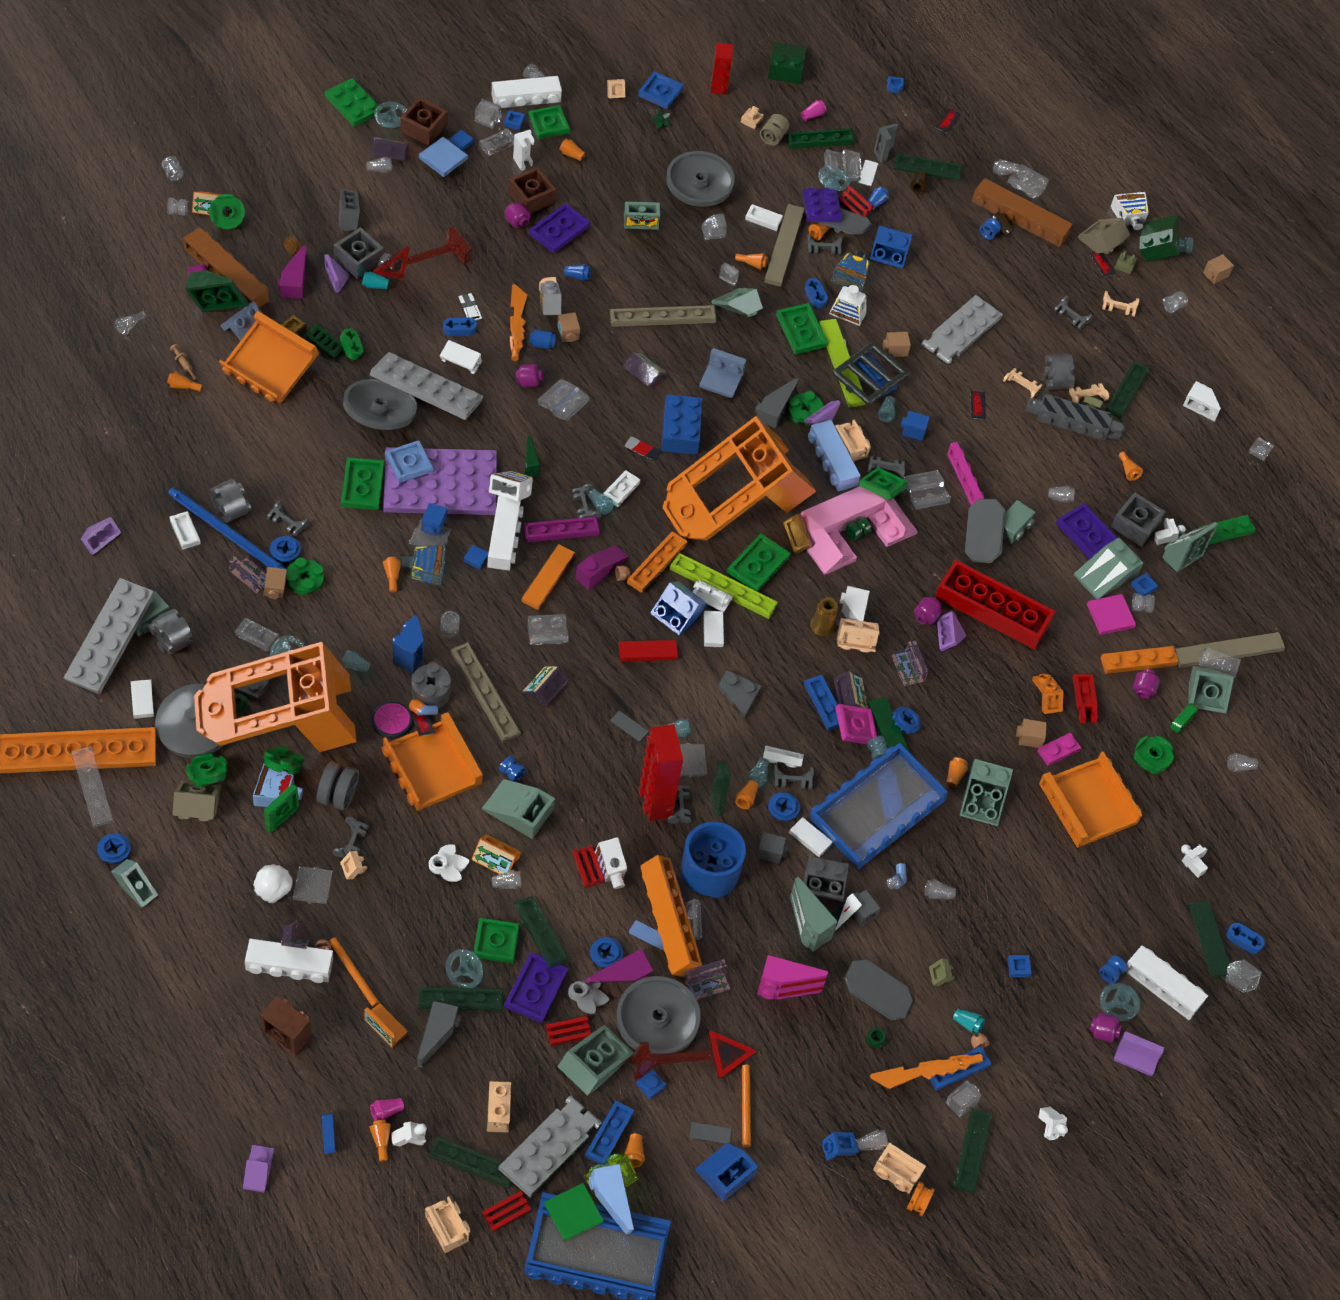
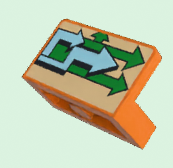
M194 191L192 212L209 215L212 201L222 194ZM225 207L224 211H222L225 217L228 215V207Z
M486 834L480 838L472 861L507 877L514 862L520 858L522 852Z
M380 1003L372 1010L368 1007L364 1010V1020L392 1048L408 1036V1031Z

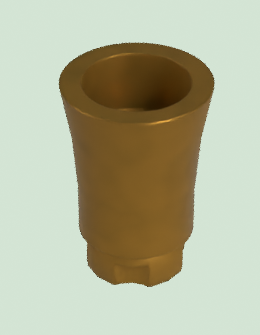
M826 597L820 600L815 615L811 619L810 627L819 636H829L836 630L838 604L833 598Z

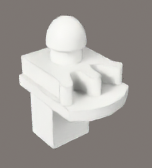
M1165 518V529L1155 532L1154 539L1157 545L1177 541L1179 533H1184L1186 528L1183 525L1176 527L1174 519Z
M1183 845L1181 851L1185 856L1182 862L1199 878L1208 869L1201 860L1208 850L1201 845L1191 850L1189 845Z
M1051 1107L1040 1108L1039 1118L1046 1123L1044 1137L1048 1140H1055L1060 1136L1064 1137L1068 1131L1065 1115L1059 1114Z
M405 1122L403 1123L404 1127L391 1132L392 1143L395 1146L400 1147L407 1143L424 1145L426 1142L427 1127L425 1124Z

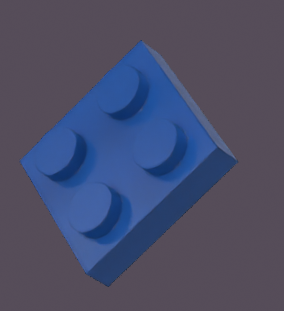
M654 71L639 90L638 96L668 109L682 91L683 84Z

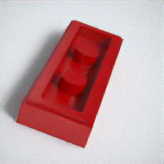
M676 640L619 642L620 661L677 660Z

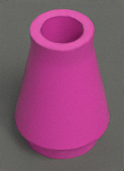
M816 100L801 112V116L804 121L823 116L827 111L823 101Z
M402 1099L375 1100V1103L370 1105L372 1117L375 1121L385 1120L395 1113L404 1110Z

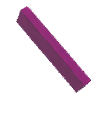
M597 516L523 523L525 542L597 536L600 534Z

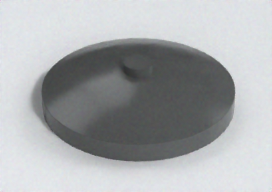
M691 151L677 156L668 166L666 176L667 186L677 199L689 205L699 207L713 206L726 200L733 190L735 181L731 166L723 158L705 151Z
M367 379L353 383L346 389L343 399L344 409L352 419L362 425L381 430H394L409 425L414 420L417 410L416 400L411 394L378 379Z
M190 684L175 690L164 699L157 711L155 719L157 735L167 750L180 757L194 758L202 754H212L224 746L217 745L196 730L194 695L199 689L202 690L206 684Z
M653 976L640 979L625 990L618 1003L616 1021L621 1036L634 1050L648 1056L667 1057L681 1052L694 1040L700 1025V1008L695 996L682 983L668 977Z

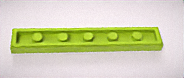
M836 319L819 321V325L828 341L827 350L835 369L848 360L850 355ZM847 368L842 372L845 377L862 390L858 377ZM840 382L849 408L866 405L853 392L850 394L846 390V386Z
M678 553L670 565V570L694 582L701 580L733 596L732 601L768 619L778 605L777 601L681 553Z

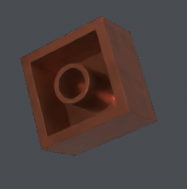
M418 97L401 116V132L428 146L448 124V111L421 97Z
M539 167L509 179L508 194L515 203L523 204L530 214L555 204L556 188Z
M277 996L260 1015L262 1032L294 1056L312 1038L309 1016L303 1011L298 1012L295 1010L293 1005L286 999L282 1000Z

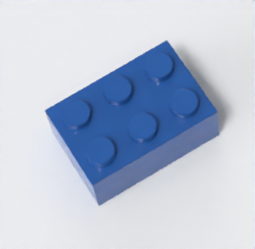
M666 395L661 451L698 454L702 398Z

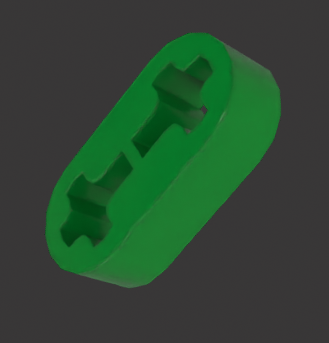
M344 329L340 336V341L345 354L352 360H358L363 353V346L359 336L353 329Z
M1189 703L1174 720L1170 728L1178 734L1194 717L1199 708Z

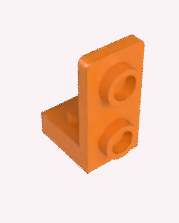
M1049 674L1033 676L1032 681L1042 693V712L1044 714L1062 712L1063 690Z

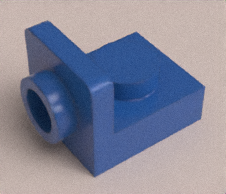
M833 1132L822 1140L827 1160H832L836 1156H855L859 1153L854 1132Z

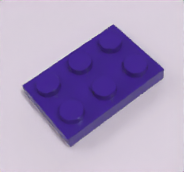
M803 189L802 197L807 222H841L842 215L836 189Z
M565 203L529 229V235L554 254L589 228L590 222Z
M1085 503L1056 521L1060 529L1089 560L1102 548L1117 539Z
M530 952L504 1004V1008L543 1023L563 983L568 968Z

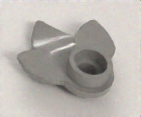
M578 981L569 987V997L576 1001L578 1008L585 1013L595 1014L596 1007L603 1006L609 1002L607 995L599 990L601 983Z

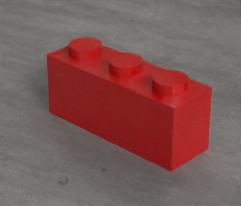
M716 43L710 93L727 95L732 64V44Z

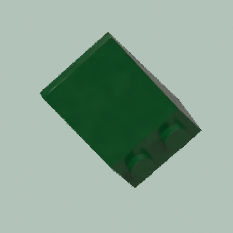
M775 42L768 79L800 84L807 47Z
M1179 214L1145 223L1140 235V251L1146 262L1179 254Z
M206 270L190 272L185 290L202 312L249 306V302L232 279Z

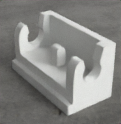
M531 130L514 134L513 158L521 171L525 170L524 161L529 162L530 166L533 165V160L530 157L531 144L534 145Z
M448 340L440 354L442 361L446 362L448 360L469 369L472 374H475L482 363L481 353Z

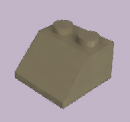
M1123 218L1098 220L1082 232L1078 238L1096 253L1109 254L1114 251L1116 246L1123 244L1130 234Z
M181 781L174 791L173 815L178 816L180 819L198 818L200 821L214 819L217 814L221 785L206 784L204 787H197L194 782Z

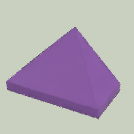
M327 254L325 255V268L337 293L340 292L350 274Z
M839 400L831 401L806 418L804 422L813 425L833 420L840 405Z
M109 517L88 527L80 540L89 553L93 555L121 534V531L113 519Z
M953 611L937 619L941 651L958 645L966 637Z

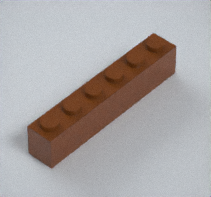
M986 178L975 189L972 202L992 213H997L998 211L1001 214L1004 213L1008 221L1058 247H1061L1070 234L1072 223Z
M199 227L183 237L184 249L200 264L204 263L207 271L232 279L249 304L254 301L259 308L269 302L267 286L261 284L254 274H250L244 265L238 263L230 252H226L219 242L212 239L208 232Z

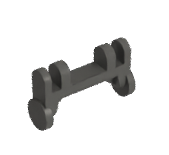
M807 234L808 253H811V249H814V254H818V249L831 250L832 255H835V250H837L838 255H841L842 236H839L837 241L833 243H817L810 238V234Z
M1065 296L1055 307L1054 311L1058 312L1060 310L1059 314L1061 316L1065 313L1074 319L1072 322L1074 326L1079 323L1077 328L1080 330L1091 322L1093 315H1078L1069 308V297Z
M871 455L867 473L879 467L896 471L900 478H904L905 461H902L901 464H898L899 460H895L894 463L880 461L881 457H877L874 460V456Z
M585 484L583 487L575 488L572 490L575 501L582 500L583 508L577 510L579 518L597 516L598 520L601 518V513L592 511L586 503L588 493L594 489L592 484Z
M279 500L267 518L272 519L274 523H278L281 519L289 525L287 531L289 533L293 532V535L296 537L303 529L308 527L310 520L306 518L301 521H293L283 514V502Z
M774 765V787H778V781L781 782V788L786 787V782L801 783V789H805V784L808 783V789L812 790L814 767H810V770L802 776H789L782 773L778 769V765Z
M678 785L676 796L678 798V811L673 816L668 817L669 823L691 822V817H689L691 816V810L684 809L683 799L690 798L689 786Z
M346 817L345 822L352 830L351 840L345 847L335 848L333 854L337 857H345L350 851H357L359 853L360 849L353 846L357 835L365 837V830H368L369 827L367 824L359 822L353 817Z

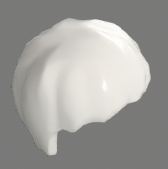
M266 865L256 875L253 884L255 887L254 891L264 901L275 903L288 894L292 888L293 879L289 872L280 865Z

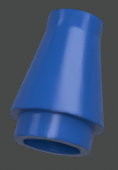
M879 186L875 188L868 199V202L874 206L871 211L887 201L889 193L884 187Z
M586 264L565 266L564 275L581 281L589 280L591 267Z

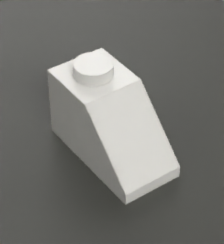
M1197 381L1183 406L1214 422L1221 409L1213 390Z
M847 586L846 593L842 592L840 603L843 604L842 613L847 619L863 621L870 591Z

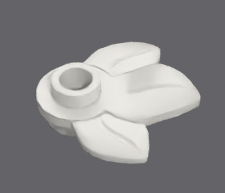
M445 845L440 848L438 854L430 858L429 869L435 874H440L447 881L457 882L462 879L460 872L467 867L469 859L455 854V845ZM437 863L442 864L441 867H437V866H435V865H436Z

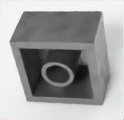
M360 227L334 244V259L355 278L359 279L364 275L365 271L369 272L384 262V247Z
M1134 492L1116 514L1111 528L1142 547L1160 525L1166 511Z

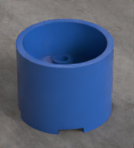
M707 822L695 827L689 833L685 843L680 870L682 880L689 890L695 894L699 893L711 896V898H719L729 894L737 886L746 854L745 842L739 832L721 822Z

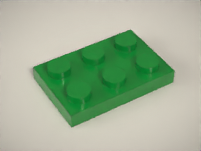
M353 78L325 91V97L353 127L382 114V109Z
M809 303L776 311V317L795 355L828 346V341Z
M347 457L341 507L379 510L384 471L383 460Z
M760 533L728 567L727 573L758 592L790 558L791 553Z

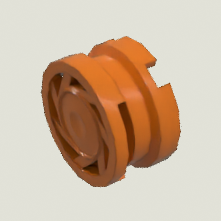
M919 1182L907 1209L918 1211L919 1215L923 1216L935 1189L932 1188L930 1190L924 1187L923 1183Z

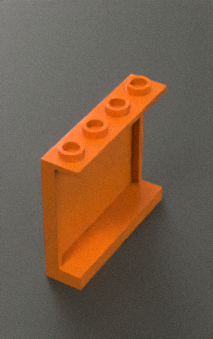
M257 311L253 316L256 322L225 362L219 360V363L222 366L221 370L228 376L232 374L241 384L250 385V388L255 393L259 394L261 392L268 401L272 403L275 401L281 405L319 353L313 344Z
M448 712L441 715L440 722L432 725L433 734L419 736L418 732L415 731L391 742H388L386 737L383 738V747H381L383 755L391 761L390 767L394 774L397 773L399 776L400 787L407 791V799L411 806H415L417 811L482 785L483 774Z
M1101 752L1095 760L1052 776L1050 772L1045 773L1040 780L1039 785L1077 848L1138 824L1142 816L1140 807L1133 801L1130 791L1125 788L1121 776L1116 773L1111 760L1106 757L1104 752Z

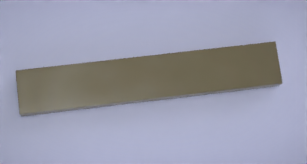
M787 205L764 283L781 287L804 213L803 207Z
M714 305L610 309L611 327L716 323V313Z
M1279 632L1176 648L1175 652L1179 661L1178 666L1182 668L1284 651L1285 646Z
M467 642L451 649L453 658L502 743L519 737L521 735L520 730L470 644Z

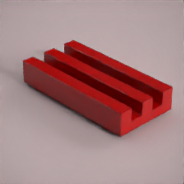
M849 185L848 189L838 199L855 214L866 217L874 206ZM851 192L868 206L867 210L850 195ZM846 197L864 212L863 215L846 200Z
M592 845L588 846V848H580L578 851L577 849L573 850L572 854L584 887L587 888L604 883V877ZM588 853H589V855H590V858H591V861H592V863H593L595 872H596V874H597V877H598L597 880H596V878H595V875H594V873H593L591 864H590V862H589V859H588V856H587ZM580 855L583 856L585 865L587 867L591 879L590 882H588V879L586 877L584 868L579 857Z
M587 1016L546 1024L550 1046L584 1040L591 1035ZM583 1030H585V1033H580V1034H575V1035H570V1036H565V1037L553 1039L554 1036H559V1035H564V1034L567 1035V1034H571V1033H573V1032H578V1031H583Z
M520 1191L484 1210L482 1214L491 1230L495 1232L530 1213L532 1209L530 1205L528 1206L527 1200ZM519 1200V1202H517V1203L511 1205L510 1207H508V1208H506V1209L500 1211L499 1213H497V1214H495V1215H493V1216H491V1217L489 1216V1215H491V1214H493V1213L499 1211L500 1209H502V1208H504V1207L510 1205L511 1203H513V1202ZM521 1206L524 1207V1209L503 1219L502 1221L496 1224L493 1223V1221L509 1214Z

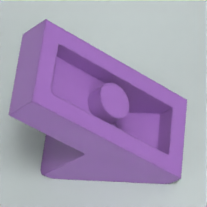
M252 1145L249 1160L246 1161L243 1189L265 1193L274 1148Z

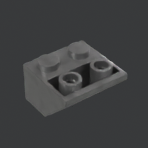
M809 856L804 884L815 896L843 901L849 864Z

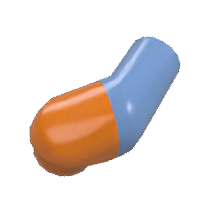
M414 699L409 703V709L417 715L438 714L437 705H426L418 699Z

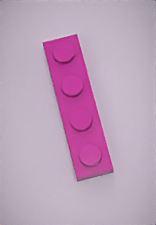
M958 442L951 443L948 456L972 506L978 499H984V494L979 490L977 479L972 475L971 466L966 462L963 449L960 448Z

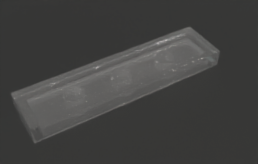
M92 747L72 751L93 827L114 822Z

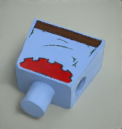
M264 764L253 794L254 806L267 807L292 783L294 784V775L288 774V772L283 770L281 773L276 772ZM298 787V799L301 800L303 788Z

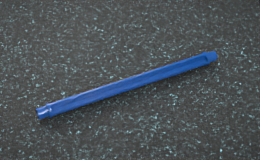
M174 487L169 490L168 494L175 501L185 506L250 555L261 561V563L267 567L286 569L281 563L264 553L260 548L182 493L181 490H177Z

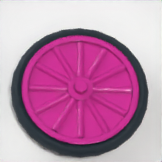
M388 701L375 708L372 713L371 723L380 735L394 738L402 736L410 730L413 723V715L406 705L396 701Z

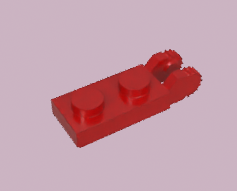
M1074 674L1072 679L1077 710H1079L1080 723H1086L1085 710H1090L1091 722L1097 723L1098 705L1093 675Z

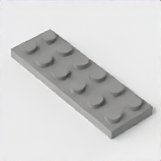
M390 352L371 369L370 376L464 420L470 416L483 400V395Z
M119 578L65 674L64 679L67 682L97 694L102 692L155 596L154 591Z

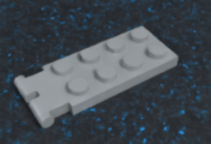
M975 295L932 333L931 339L928 341L926 339L923 340L921 345L933 354L938 351L936 356L949 365L953 361L952 357L955 355L960 356L1002 318L1003 314Z
M571 1095L566 1099L567 1105L561 1111L556 1109L499 1165L498 1170L530 1198L588 1140L589 1136L587 1134L594 1127L598 1130L603 1124L589 1111L583 1115L582 1111L585 1107Z

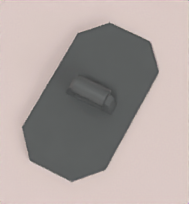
M841 208V222H817L834 228L836 233L842 231L848 234H864L872 227L867 217Z
M978 499L968 510L965 553L973 563H992L1002 554L1005 508L997 499Z
M867 959L852 961L844 978L849 992L891 1021L906 1018L913 1003L908 986Z

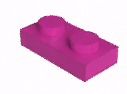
M1069 733L1039 747L1037 752L1046 765L1050 766L1079 752L1081 747L1073 735Z

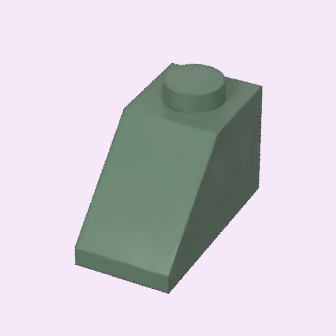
M127 859L111 871L121 888L141 908L158 896L137 862Z

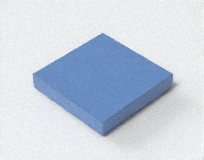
M442 137L420 153L419 159L444 177L468 159V155Z
M420 441L385 451V457L399 483L434 472V468Z

